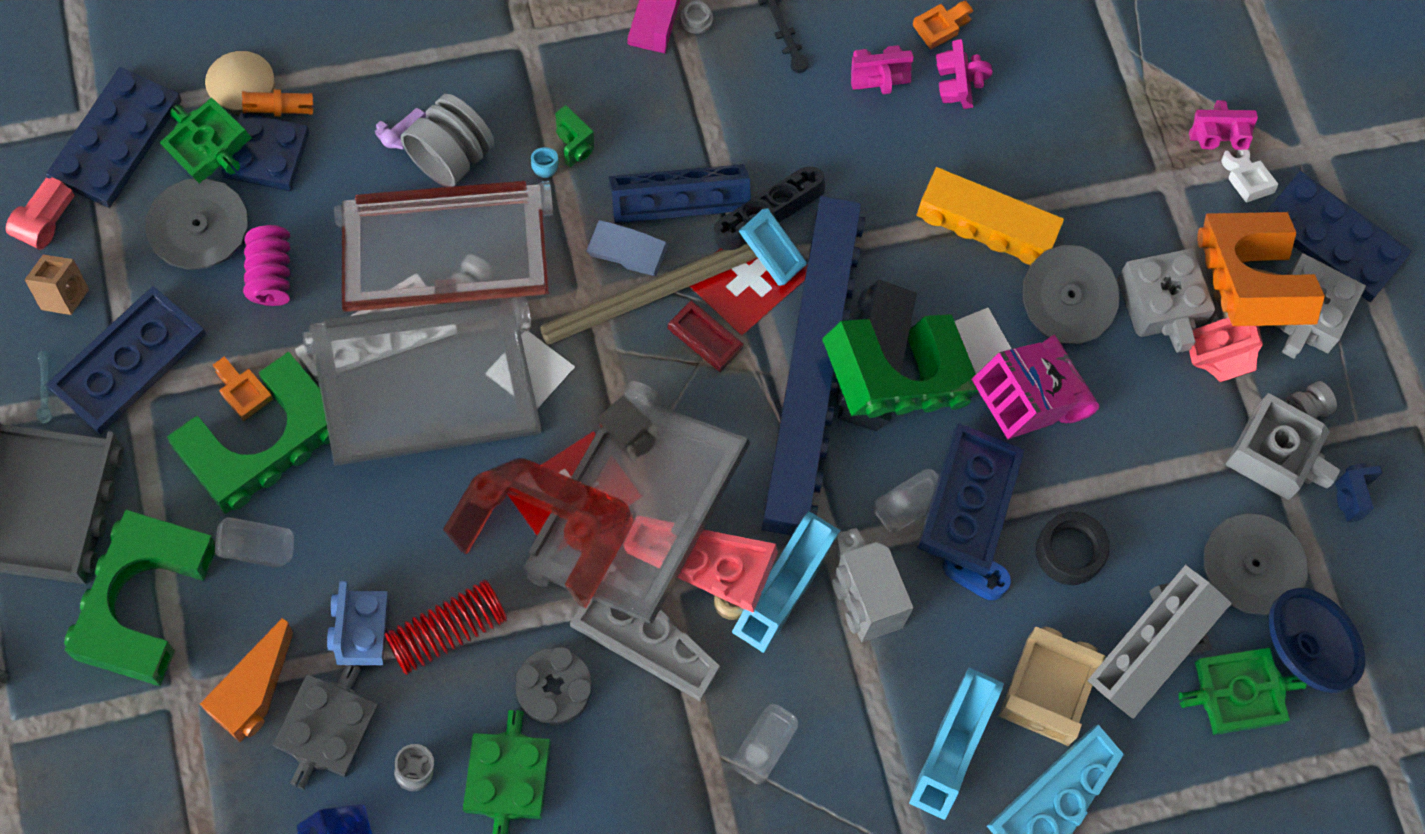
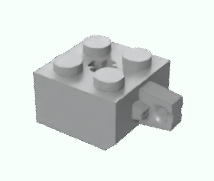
M1193 248L1127 261L1117 279L1135 333L1140 337L1163 333L1164 336L1169 335L1176 353L1192 349L1191 347L1195 344L1192 330H1195L1198 325L1206 324L1215 311Z
M1303 253L1287 275L1315 274L1325 297L1318 324L1273 325L1289 334L1282 353L1293 359L1299 354L1305 343L1328 354L1340 340L1366 285Z
M1270 393L1254 409L1225 463L1226 466L1287 500H1290L1300 490L1304 482L1308 484L1314 482L1328 489L1335 482L1340 472V469L1324 460L1325 456L1320 453L1330 433L1327 426Z
M857 528L839 533L835 544L840 562L836 568L832 584L839 600L844 599L849 612L846 613V620L853 634L858 633L860 641L863 643L903 629L914 607L889 547L878 542L867 545Z

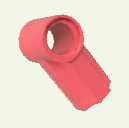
M53 177L46 178L25 207L19 206L11 213L6 223V233L39 250L44 249L51 242L55 234L56 221L74 198L73 191L64 185L63 182Z

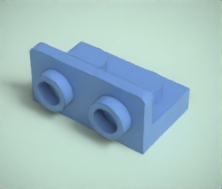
M339 581L338 594H332L331 616L336 617L335 627H329L327 634V647L329 651H334L337 665H383L385 650L384 633L387 626L389 602L388 591H349L348 581Z

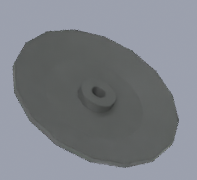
M208 178L200 184L195 179H185L167 187L152 201L145 217L146 238L154 253L169 265L187 270L210 268L227 260L242 245L248 230V213L239 194L225 183Z
M1060 245L1044 251L1030 264L1023 280V304L1030 321L1043 335L1050 337L1055 334L1060 343L1082 344L1098 338L1112 324L1119 308V286L1112 268L1099 254L1083 246Z
M1244 513L1227 518L1211 532L1204 547V570L1210 584L1232 603L1231 606L1244 613L1268 615L1273 602L1281 594L1293 588H1304L1308 580V559L1300 540L1286 525L1267 515Z

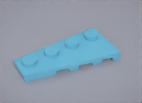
M1099 725L1093 726L987 825L988 829L993 834H1072L1076 827L1082 823L1096 795L1100 794L1124 754Z

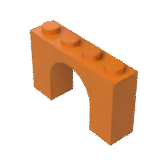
M1288 212L1207 213L1204 226L1198 230V246L1204 250L1206 267L1211 269L1213 274L1214 289L1220 292L1222 310L1228 313L1232 326L1318 324L1325 295L1315 274L1271 275L1258 272L1243 264L1248 261L1290 260L1296 230Z

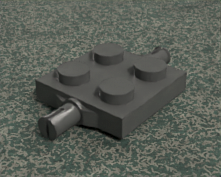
M346 665L338 683L325 682L306 674L273 743L274 748L291 754L300 762L289 783L294 787L298 785L299 789L305 790L314 769L329 770L343 777L346 776L378 707L377 703L359 696L352 690L359 672H361V668L355 665L353 668V665Z

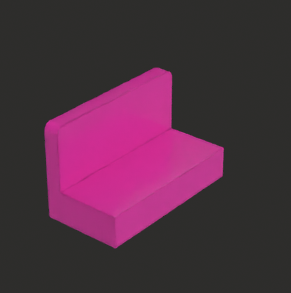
M639 0L627 38L628 45L665 54L681 0Z

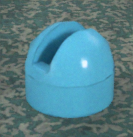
M542 147L536 149L531 154V167L537 176L549 178L557 172L559 162L558 154L555 150Z

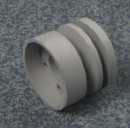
M443 94L435 102V105L426 110V118H418L401 134V142L413 162L435 182L449 188L455 186L470 171V163L476 164L483 158V155L494 147V138L483 119L464 101L451 94Z

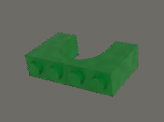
M952 314L924 316L909 330L908 342L919 367L920 381L906 378L889 364L882 352L870 319L840 321L822 338L851 416L867 415L869 418H875L889 412H896V415H904L913 410L920 409L927 413L938 410L941 407H950L952 410H957L971 403L970 398L979 392L971 380L976 373Z
M289 351L259 372L265 388L287 413L286 429L279 441L271 448L251 455L234 453L221 445L198 415L167 436L174 451L224 514L231 510L242 508L250 501L251 495L262 487L268 488L274 485L281 478L282 473L293 465L299 466L310 458L312 451L323 443L325 445L330 444L320 388Z
M125 510L122 519L117 520L112 528L110 535L112 542L107 554H102L97 562L95 569L97 577L91 589H87L82 596L80 616L76 624H72L66 633L64 641L65 651L76 661L161 686L175 650L166 640L128 629L119 624L116 615L117 597L128 580L138 573L151 569L169 570L204 581L218 546L211 535Z

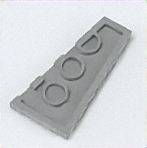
M608 561L597 581L644 600L643 592L632 582L630 583L618 572L619 569ZM586 597L570 622V627L698 701L702 700L720 668L686 633H682L661 609L653 624H650Z

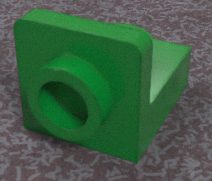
M565 105L556 112V133L567 144L564 147V163L570 168L577 162L585 161L592 154L594 149V131Z

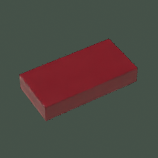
M692 300L667 326L668 330L719 372L744 347V343Z

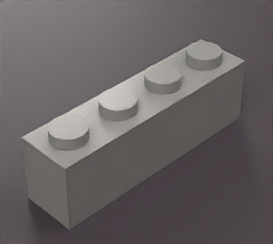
M1185 565L1087 681L1134 719L1232 603L1212 584Z

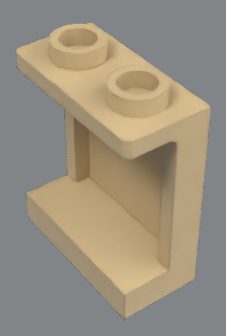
M1035 627L1027 638L998 716L1069 746L1078 737L1082 726L1079 722L1093 686L1087 680L1102 664L1106 656L1098 653L1097 648L1089 643L1081 641L1075 643L1063 638L1062 633L1053 628Z

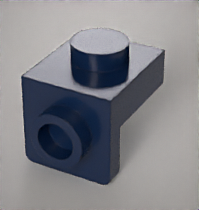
M1366 463L1352 465L1346 468V472L1335 482L1338 491L1337 503L1340 510L1344 512L1347 522L1360 521L1374 509L1367 485L1374 482L1383 473L1381 466L1368 467Z

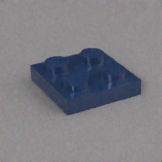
M241 112L238 123L248 132L252 139L232 155L240 164L239 170L237 171L230 165L236 173L228 174L222 167L223 178L291 191L310 133L308 126L248 113L242 114Z

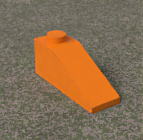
M283 618L200 703L206 713L239 742L246 736L250 738L255 735L265 722L263 718L268 713L293 636L289 623Z

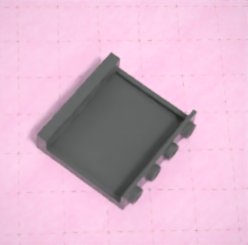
M0 422V573L86 584L88 574L94 572L97 563V552L95 551L97 539L104 535L106 529L105 508L107 502H112L115 494V481L113 480L115 470L121 467L124 459V447L114 432L108 431L107 437L104 439L4 425Z

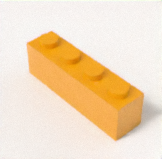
M938 167L935 168L916 215L930 225L942 226L952 230L964 239H974L986 244L993 251L1008 253L1028 265L1035 261L1044 251L1052 249L1064 221L1061 217Z

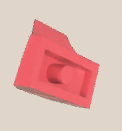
M1228 317L1192 330L1195 338V344L1189 350L1192 364L1197 368L1207 370L1219 382L1257 370L1258 352L1263 346L1259 326H1232Z

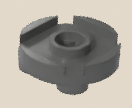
M565 647L547 648L537 651L523 662L516 673L515 690L518 703L523 712L535 721L538 720L542 723L557 726L569 723L580 716L587 706L591 694L590 672L583 660ZM553 678L563 681L564 684L560 686L561 693L555 696L552 691L544 692L543 688L547 686V679Z

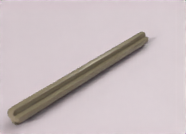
M748 243L736 250L723 249L545 323L540 327L542 337L547 344L555 343L758 257Z

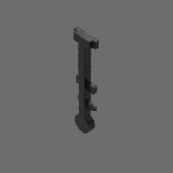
M758 0L760 5L768 4L780 30L775 32L776 39H784L787 47L782 50V53L791 54V69L796 73L805 72L808 67V59L799 54L798 50L802 49V46L795 45L791 36L795 34V30L793 27L787 28L776 4L777 0Z

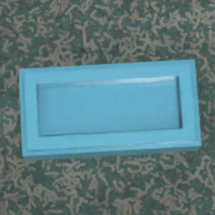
M768 208L762 209L739 230L778 286L785 285L807 264L804 257Z

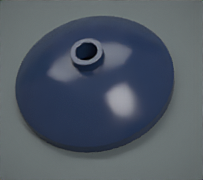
M1308 588L1287 590L1273 602L1269 613L1270 636L1278 656L1294 676L1305 684L1328 693L1343 692L1358 683L1365 669L1364 646L1355 625L1342 608L1322 593Z

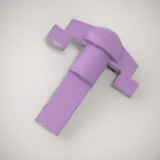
M415 108L391 130L387 124L380 121L376 124L375 134L385 147L403 150L401 134L418 118H425L426 113Z

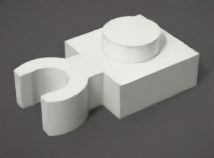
M1248 149L1238 150L1237 158L1233 157L1228 150L1224 152L1221 162L1227 170L1231 171L1228 179L1246 203L1275 193L1278 183L1261 160L1254 163L1249 160L1250 152Z

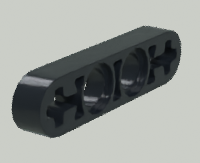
M816 167L801 168L719 219L714 225L715 239L718 247L724 250H736L747 244L739 230L751 220V218H748L749 216L758 214L762 209L768 208L778 223L819 198L825 191L824 173ZM780 197L791 198L788 202L781 203L775 201Z

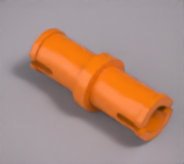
M274 89L273 93L242 91V114L274 113V117H281L282 113L313 115L312 93H281V89Z

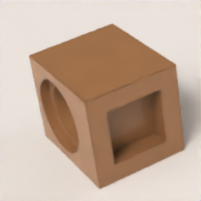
M42 255L25 278V282L37 304L44 311L72 315L89 291L74 259Z

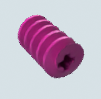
M277 225L259 226L251 229L245 235L246 247L244 254L246 260L244 268L246 272L244 274L245 286L243 292L248 300L256 304L280 306L287 304L290 300L289 294L285 292L290 288L289 281L285 279L290 275V270L286 267L290 263V257L286 254L290 250V244L285 240H288L291 236L290 232L283 227Z

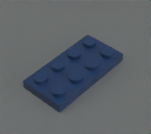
M119 67L47 171V178L53 177L63 182L74 193L110 209L170 119L171 109L176 110L174 106L181 103L180 94Z
M1302 171L1295 176L1266 211L1288 212L1296 230L1293 247L1303 254L1366 285L1361 296L1370 303L1412 252Z
M152 286L45 385L49 391L101 435L204 338L206 332L204 328Z
M958 423L953 431L916 548L985 576L991 568L1025 450Z

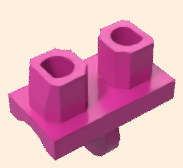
M962 39L952 41L953 50L936 54L940 76L956 73V79L939 82L940 95L943 103L961 101L963 109L973 108L971 82H974L975 88L984 87V80L992 75V65L986 61H981V56L978 54L973 55L971 63H968V55L964 52Z
M899 45L888 46L883 50V54L871 55V52L867 49L855 50L852 57V89L880 87L882 94L885 95L891 94L892 85L911 83L912 51H902Z
M1217 100L1214 110H1196L1193 126L1189 130L1190 141H1199L1202 149H1215L1219 147L1220 141H1231L1232 147L1235 150H1247L1253 139V130L1258 119L1256 110H1228L1225 100Z

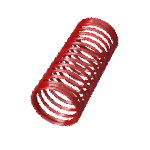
M483 579V581H480L479 586L474 584V593L471 589L466 588V596L460 592L458 593V600L451 596V605L443 600L444 610L440 605H435L436 614L431 609L427 611L428 617L420 613L421 622L413 617L412 623L414 628L407 621L404 623L406 631L402 626L397 625L399 637L391 629L388 630V633H384L405 675L412 674L409 662L414 670L417 671L418 667L404 637L421 665L425 667V662L412 633L429 661L433 662V658L419 628L438 658L441 657L426 623L434 633L444 652L448 654L449 651L442 640L434 619L440 626L452 649L456 650V646L441 614L449 624L460 645L463 646L464 643L448 609L455 617L467 640L471 642V637L460 618L455 604L464 615L475 637H479V634L468 615L463 600L476 618L482 632L486 633V629L476 612L470 595L483 613L489 627L494 629V625L483 607L477 590L489 606L497 624L501 625V623L507 622L506 613L487 580Z

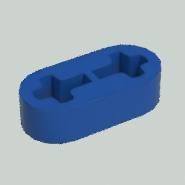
M947 560L943 561V570L950 579L984 599H1000L1009 589L1011 583L1010 575L1003 566L995 561H992L991 568L985 576H981V574L979 575L964 567L960 571L954 567V563ZM992 575H995L999 578L997 581L999 586H995L992 590L986 586L988 584L986 578L989 579Z

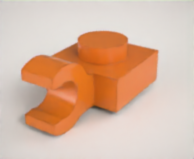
M966 0L949 10H946L940 4L915 17L913 27L931 50L957 36L959 27L971 21L968 14L972 13L973 9Z
M225 357L213 364L216 374L226 384V386L219 390L222 397L243 422L273 400L272 395L250 369H247L240 375Z

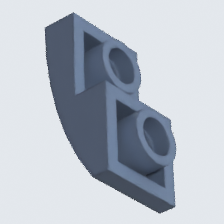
M599 220L586 252L591 257L620 263L627 270L656 276L669 245L660 239L642 232Z

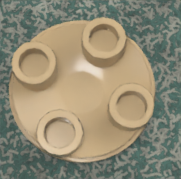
M235 51L221 56L210 66L205 78L206 90L210 98L212 97L221 107L230 110L235 115H240L242 112V91L273 93V90L276 88L274 73L270 64L260 55L248 51Z

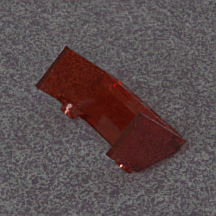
M525 458L512 459L475 476L443 528V531L458 549L468 554L493 509L504 500L507 494L568 520L564 527L566 542L572 549L582 553L564 585L578 605L586 609L632 527L633 515L627 504L616 497Z

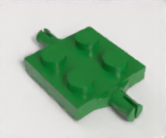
M212 97L200 108L189 114L181 105L174 106L180 114L172 108L170 115L178 124L170 134L159 142L165 150L199 184L209 175L213 174L219 166H222L228 174H235L236 172L230 165L238 171L240 164L232 155L252 139L248 132Z
M1270 648L1198 659L1194 663L1200 682L1199 690L1179 692L1178 698L1179 701L1183 700L1180 702L1182 708L1203 705L1208 713L1213 735L1287 723L1290 721L1285 704L1286 691L1306 689V684L1294 675L1282 677L1275 667Z
M508 710L506 732L496 735L473 733L463 811L465 813L484 814L494 819L492 834H508L510 821L520 818L542 819L551 741L550 739L531 738L521 734L524 712L516 710V713L514 710Z

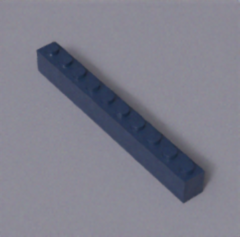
M820 196L761 528L763 531L793 536L808 511L817 516L818 506L812 505L813 493H820L824 472L817 471L819 459H826L829 438H824L823 432L824 426L831 427L835 406L828 405L830 393H837L839 383L822 338L840 321L849 320L850 309H844L845 299H852L855 286V278L849 277L851 267L857 268L860 255V247H854L856 237L862 238L865 225V217L859 216L861 203Z

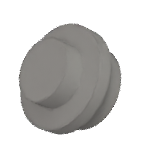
M693 1L682 9L680 23L690 33H704L712 26L713 13L705 3Z

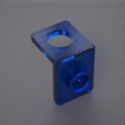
M363 804L321 809L297 825L298 834H310L312 826L318 834H372Z

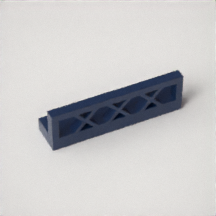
M744 164L609 176L614 223L730 213L751 200L750 177Z

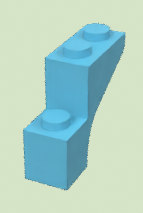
M808 511L770 571L754 613L744 609L732 633L764 653L781 631L795 604L811 585L841 530Z
M970 667L968 668L940 724L933 748L918 776L909 804L943 820L946 819L960 791L972 756L1004 686L1003 682Z

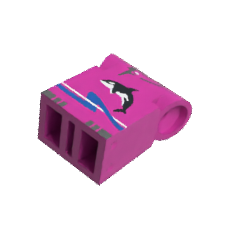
M1055 334L1043 343L1039 342L999 352L971 379L1007 439L1053 425L1057 421L1066 424L1075 423L1090 417L1099 409V403Z

